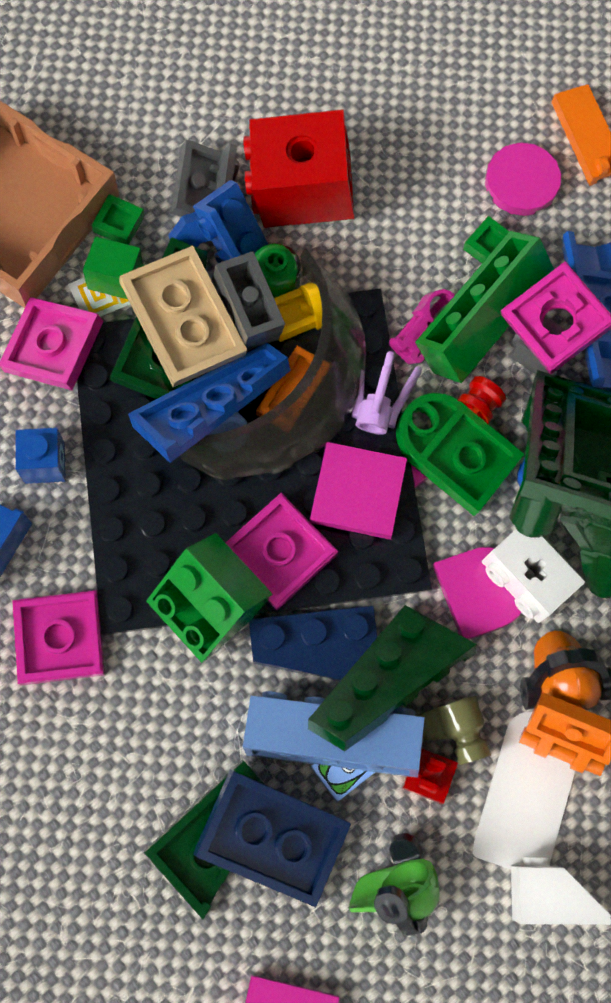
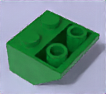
M215 533L187 547L146 602L199 661L203 663L252 620L273 594Z

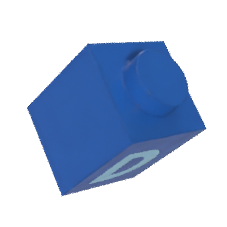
M58 428L16 430V471L25 484L66 482L65 442Z

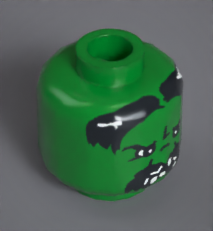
M272 243L264 245L256 251V259L274 298L299 288L301 262L299 256L292 248L284 244Z

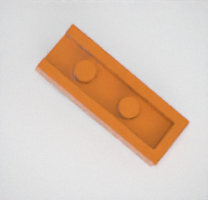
M589 84L554 94L551 103L589 186L596 184L600 179L611 176V131Z

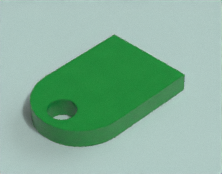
M429 393L414 399L401 414L396 427L397 444L403 456L407 458V461L473 516L480 512L524 455L523 452L466 405L458 401V399L442 393ZM421 412L427 415L431 422L430 429L423 430L418 428L413 423L412 414Z

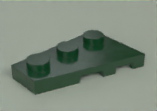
M241 760L232 769L263 783L244 760ZM228 773L144 850V854L202 920H204L216 893L230 871L196 857L193 852Z

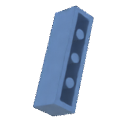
M272 691L262 692V697L250 696L243 749L246 756L321 764L418 778L424 717L416 716V711L412 709L396 708L388 714L387 721L344 752L308 729V719L325 700L324 698L305 697L304 702L287 700V695Z

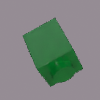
M95 236L83 267L87 289L128 300L119 282V278L125 273L145 266L142 261L141 248Z

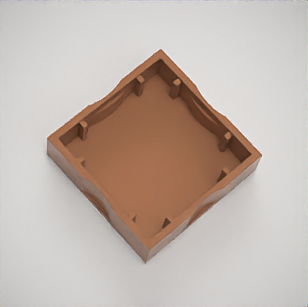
M0 101V292L25 308L29 298H38L91 232V225L108 195L111 194L119 197L115 174L112 170L72 145L49 136L32 120Z

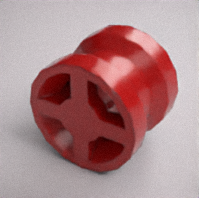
M475 376L469 384L470 390L466 394H461L458 401L462 402L489 424L493 418L492 412L494 409L501 408L507 398L503 390L493 381L482 376Z

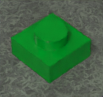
M109 194L91 225L93 232L112 241L129 245L145 217L144 209Z
M488 216L465 241L463 250L480 263H483L509 231Z

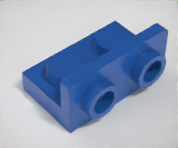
M229 180L193 206L199 217L196 223L200 232L208 241H212L217 250L214 254L217 263L252 251L255 254L261 247L268 245L237 182Z

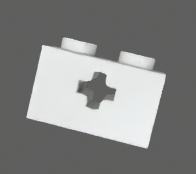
M517 530L513 531L481 561L486 566L485 570L488 577L497 586L505 587L515 598L514 602L519 611L530 619L534 618L537 623L550 616L585 583L543 536L531 538L522 535ZM528 569L534 573L531 580L525 576Z

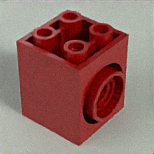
M344 109L249 119L250 136L243 137L245 158L250 160L251 171H245V187L247 195H251L253 213L260 214L264 228L355 219L351 152Z

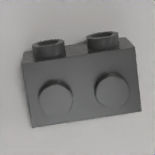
M185 140L180 149L171 214L182 217L183 215L196 212L193 208L196 203L229 180H235L239 170V161L236 160V145L229 143L221 152L191 140Z

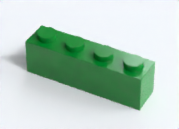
M509 231L415 341L433 374L462 383L510 326L502 317L501 310L554 270L540 237Z

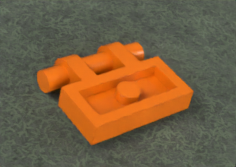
M542 692L529 718L527 727H524L521 733L519 743L533 748V753L543 758L550 755L569 763V768L574 771L583 773L586 770L601 776L605 764L608 765L611 761V720Z

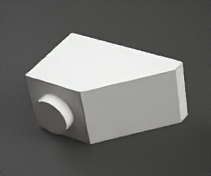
M523 857V866H511L513 921L519 924L611 925V915L565 868L550 866V857Z

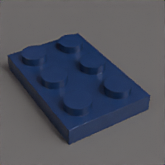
M230 769L193 854L216 866L308 905L317 907L351 823Z

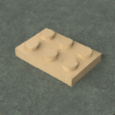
M194 246L120 276L119 282L173 387L246 356L247 348Z

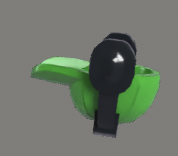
M409 833L397 834L393 836L389 847V853L395 866L362 876L355 885L348 909L350 912H377L383 921L395 924L406 936L423 933L426 930L428 918L439 902V881L433 864L428 860L422 859L423 851L418 839Z

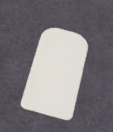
M524 712L517 715L508 725L475 835L472 852L479 859L510 870L511 866H523V857H550L551 861L575 771L569 768V763L550 755L543 758L534 754L533 748L519 743L521 733L524 727H527L532 712Z

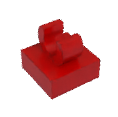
M421 748L418 778L406 776L401 789L442 805L447 797L458 762Z

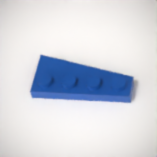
M264 343L247 352L246 356L218 367L128 414L132 427L171 463L289 373L291 369L288 357L269 343Z

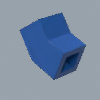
M196 212L183 215L168 234L169 239L173 237L197 248L201 243L208 242L197 226L196 221L199 220Z

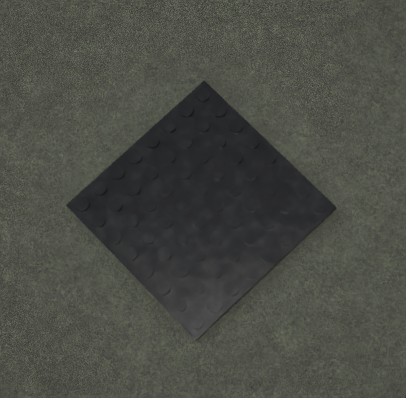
M381 288L322 295L325 311L324 328L319 330L313 328L282 342L277 340L269 343L288 357V359L298 345L332 364L329 374L292 434L256 415V410L269 391V387L238 411L247 421L249 427L248 436L240 447L232 451H222L217 449L208 437L205 436L171 463L132 427L128 415L156 399L110 381V375L135 319L103 322L77 379L102 635L169 627L146 601L184 550L215 533L224 542H227L280 493L310 522L327 442L404 457L396 439V427L402 414V409L398 414L395 428L388 427L386 434H373L363 431L355 425L357 419L351 417L355 405L357 344L362 342L365 345L364 400L367 399L368 394L376 393L386 354L388 351H392L389 345L390 338ZM394 361L384 395L391 400V407H393L399 396ZM408 461L406 462L391 540L312 524L338 550V555L278 610L267 601L256 615L432 591L411 464Z

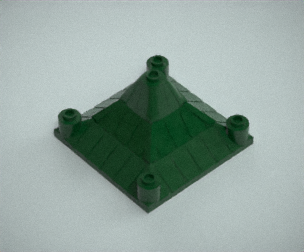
M537 370L532 383V391L521 419L523 425L527 427V448L523 481L510 512V520L515 525L516 530L522 535L538 538L553 532L560 515L561 522L580 546L585 585L594 595L606 599L611 598V392Z

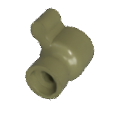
M476 696L416 715L424 717V740H455L457 746L454 752L459 766L491 756L487 741L480 736V731L484 726V718Z

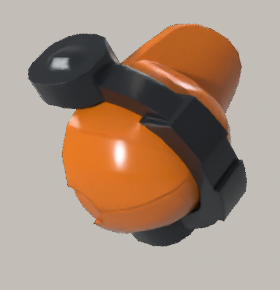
M555 630L548 632L535 645L533 673L530 677H523L521 679L520 692L524 709H534L542 692L587 710L597 705L599 699L602 701L611 700V668L605 666L604 660L596 655L595 650L582 648L578 641L568 633Z

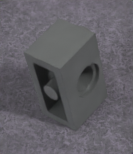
M252 251L216 264L212 283L247 351L253 350L264 343H272L279 340L285 322L254 252Z

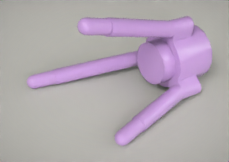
M359 342L357 344L355 405L351 417L357 419L355 425L363 431L373 434H386L388 427L395 428L398 414L414 388L422 368L420 366L415 367L393 407H391V400L384 395L395 354L392 351H388L376 393L368 394L367 399L364 400L365 345Z

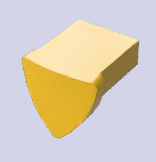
M309 282L299 286L298 289L274 298L285 322L279 342L313 328L319 330L325 327L323 299L320 289L316 284Z

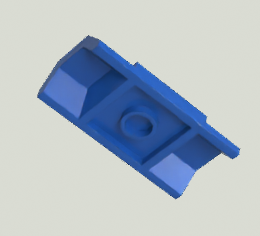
M567 231L562 237L564 261L567 262L611 314V243L596 247L576 244L574 232ZM609 330L585 349L584 355L591 386L611 392V330Z

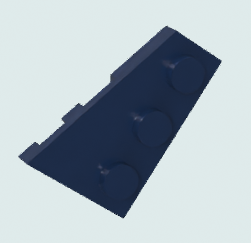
M373 606L258 618L249 621L253 664L325 677L338 682L343 679L377 638Z

